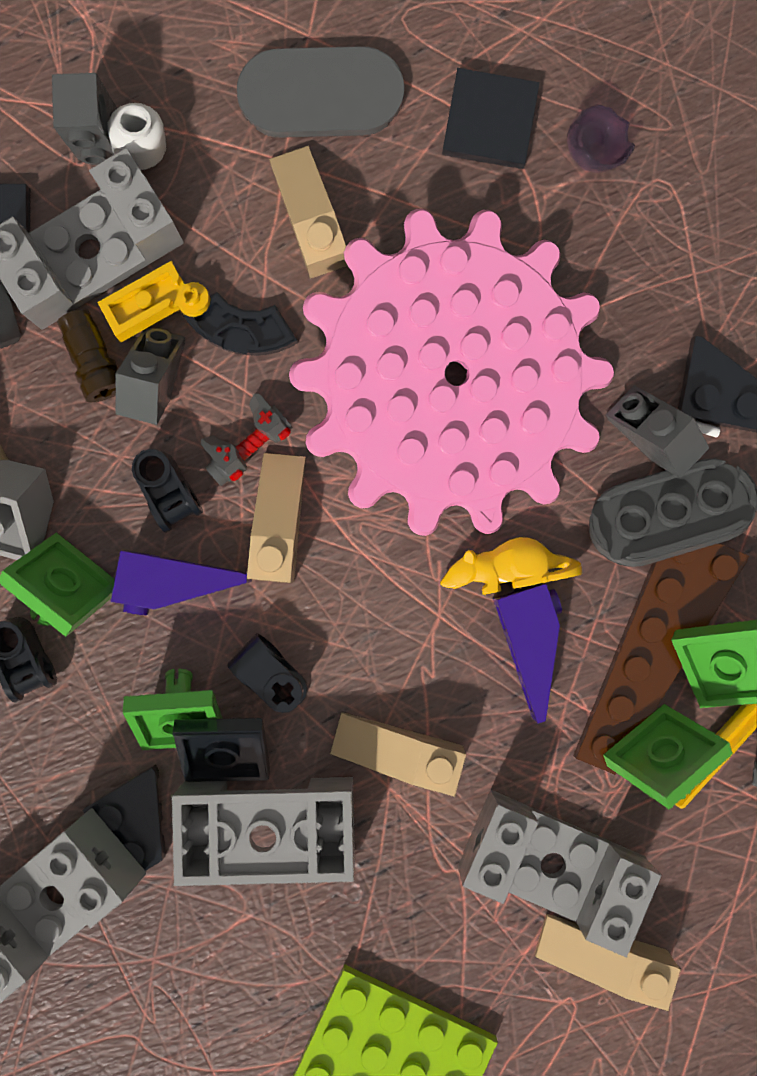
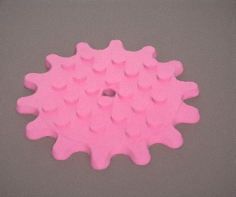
M415 209L406 216L404 221L406 238L403 248L391 255L383 254L367 239L355 238L347 244L344 251V260L354 276L352 290L347 295L341 297L331 296L324 292H313L308 295L303 304V313L306 319L318 326L326 337V347L319 356L296 361L289 372L290 382L296 389L318 393L327 403L328 412L325 419L320 424L311 428L306 435L305 443L310 453L319 457L329 456L335 452L350 454L357 463L356 476L348 488L350 501L359 508H369L386 493H400L408 502L409 528L418 535L433 533L437 529L443 511L454 505L467 509L474 527L479 532L492 534L498 531L503 523L502 501L510 491L517 489L528 493L537 503L550 504L554 502L560 494V483L551 468L554 455L564 448L581 453L590 452L596 448L600 439L597 427L585 420L579 412L581 396L591 389L605 388L611 383L614 376L613 366L608 360L586 355L579 345L581 330L595 321L599 315V301L590 293H580L573 297L565 298L559 296L554 291L551 285V276L560 261V251L556 244L550 240L536 242L523 255H512L504 250L500 238L502 222L500 217L491 210L477 212L471 219L466 235L461 239L451 240L441 235L435 218L429 211ZM452 361L462 364L467 369L466 379L459 386L451 385L445 378V368Z

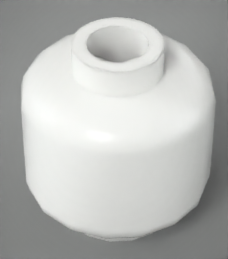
M128 103L119 106L111 114L108 121V137L114 155L127 148L140 170L154 167L162 160L166 151V136L163 122L155 110L142 103Z

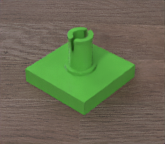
M58 533L53 534L2 570L0 574V585L30 608V615L33 620L39 615L38 624L44 626L52 625L65 637L112 598L115 582L112 576Z
M757 620L675 630L671 641L700 708L757 704Z
M171 669L165 673V694L124 696L122 713L142 750L176 748L172 733L174 720L223 719L213 690L191 692L193 674L186 669H178V679H175V669Z
M663 704L603 754L607 767L670 810L680 800L686 798L687 794H690L700 782L732 755V751L728 741Z

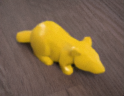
M516 537L500 544L491 551H485L480 554H475L473 550L465 551L464 556L449 568L440 584L446 588L457 589L473 581L483 582L485 585L482 587V594L486 595L500 592L501 583L511 582L512 588L516 589L582 575V565L573 558L553 554L535 539ZM554 568H563V569H560V570H557V571H553V572H549V571H548V570L554 569Z

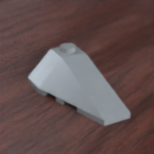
M0 460V556L18 560L44 541L54 503L45 469L10 460Z

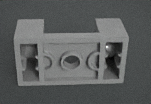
M127 148L89 170L101 190L30 233L14 217L0 224V280L22 315L41 330L184 243L174 222ZM89 239L97 240L100 243L98 254L91 259L81 258L79 256L80 245Z
M353 777L311 778L308 789L227 791V781H185L172 795L174 886L354 881ZM260 825L268 826L275 832L276 842L269 847H260L252 840V830Z
M491 789L458 864L463 887L504 904L508 893H511L577 923L585 940L626 958L662 876L644 855ZM547 854H560L563 857V866L558 872L550 874L541 869L542 859Z
M92 808L0 885V1003L27 982L51 954L86 925L92 928L122 903L147 874ZM47 886H55L64 897V903L58 904L51 901L47 895Z

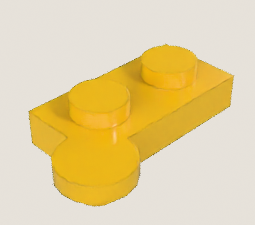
M170 261L100 300L98 304L114 335L120 342H123L178 310L189 317L202 315L210 306L211 298L209 292L202 284L197 282L184 284L174 264Z

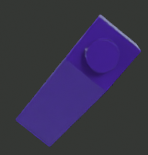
M120 551L111 602L124 604L123 612L148 615L149 609L154 610L250 583L252 579H247L246 572L134 551Z
M540 583L493 598L531 717L537 724L546 721L560 628L557 614L562 613L561 603L555 589L548 590L547 584Z

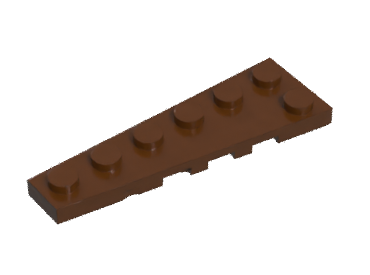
M718 543L651 564L573 754L576 759L616 775L615 771L607 767L603 754L655 712L682 668L680 659L671 641L675 630L708 626L747 563L749 555Z

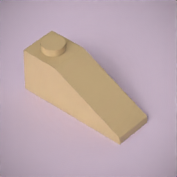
M309 146L269 159L310 279L348 266L344 260L346 244Z
M263 454L251 531L247 579L294 582L306 457Z
M341 712L330 753L408 784L454 797L466 757V752L460 744Z
M549 914L545 916L534 953L535 957L626 999L669 1011L680 973V967L666 949L634 940L626 958L585 940L576 922Z

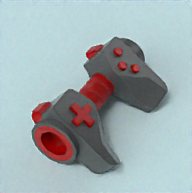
M254 394L249 403L256 429L236 447L213 435L201 440V445L212 457L211 462L205 469L220 486H223L227 481H236L243 476V472L247 469L245 460L263 446L265 442L271 440L278 443L280 440L286 439L293 428L274 405L270 407L260 394Z

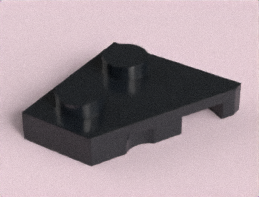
M694 336L690 341L678 410L693 417L695 421L757 433V378L701 336Z
M156 764L82 810L85 814L92 808L145 871L161 862L166 856L164 835L161 833L163 817L162 804L159 803L157 779L159 778V769Z

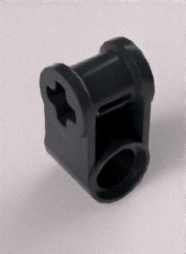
M146 449L135 456L132 462L133 476L147 500L148 507L155 521L163 532H169L174 523L193 513L197 516L203 513L196 494L183 477L171 455L156 449ZM158 457L164 463V473L161 478L152 481L146 474V465L152 458ZM182 502L181 505H179V506H177V507H175V508H173V509H171V510L168 511L169 508H171V507L175 506L176 504Z
M21 617L0 621V683L7 697L14 703L23 700L24 694L43 686L51 688L57 684L55 669L44 652L34 626L30 621ZM6 628H11L17 634L18 644L16 648H11L4 641V631ZM32 673L34 675L26 680L23 679L28 674Z
M256 633L227 663L228 668L235 677L252 689L276 712L286 713L292 711L303 702L307 695L308 687L304 677L284 659L280 651L269 640L259 633ZM290 682L294 686V689L291 691L292 697L288 696L283 700L278 695L282 689L280 685L283 686Z

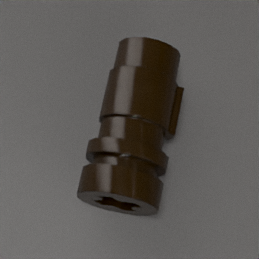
M80 309L60 317L57 323L71 361L77 368L75 377L77 382L81 384L80 389L85 401L94 403L116 396L117 364L114 359L108 357L106 345L97 325L94 324L90 312L86 309Z

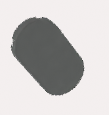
M371 47L270 49L257 54L244 66L238 78L237 98L242 114L247 121L254 125L258 131L271 137L363 136L380 132L388 126V123L395 116L397 117L404 100V80L395 61L384 52Z
M716 458L698 460L681 478L665 470L618 484L603 492L598 498L597 503L593 506L589 519L590 537L596 549L605 558L616 564L629 567L648 565L728 541L741 535L751 525L757 511V486L745 470L739 466L735 468L732 465L725 464L726 461Z

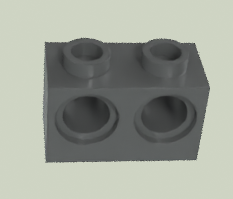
M97 73L52 74L53 128L75 157L84 163L98 165L112 157L114 153L108 137V121L117 107Z

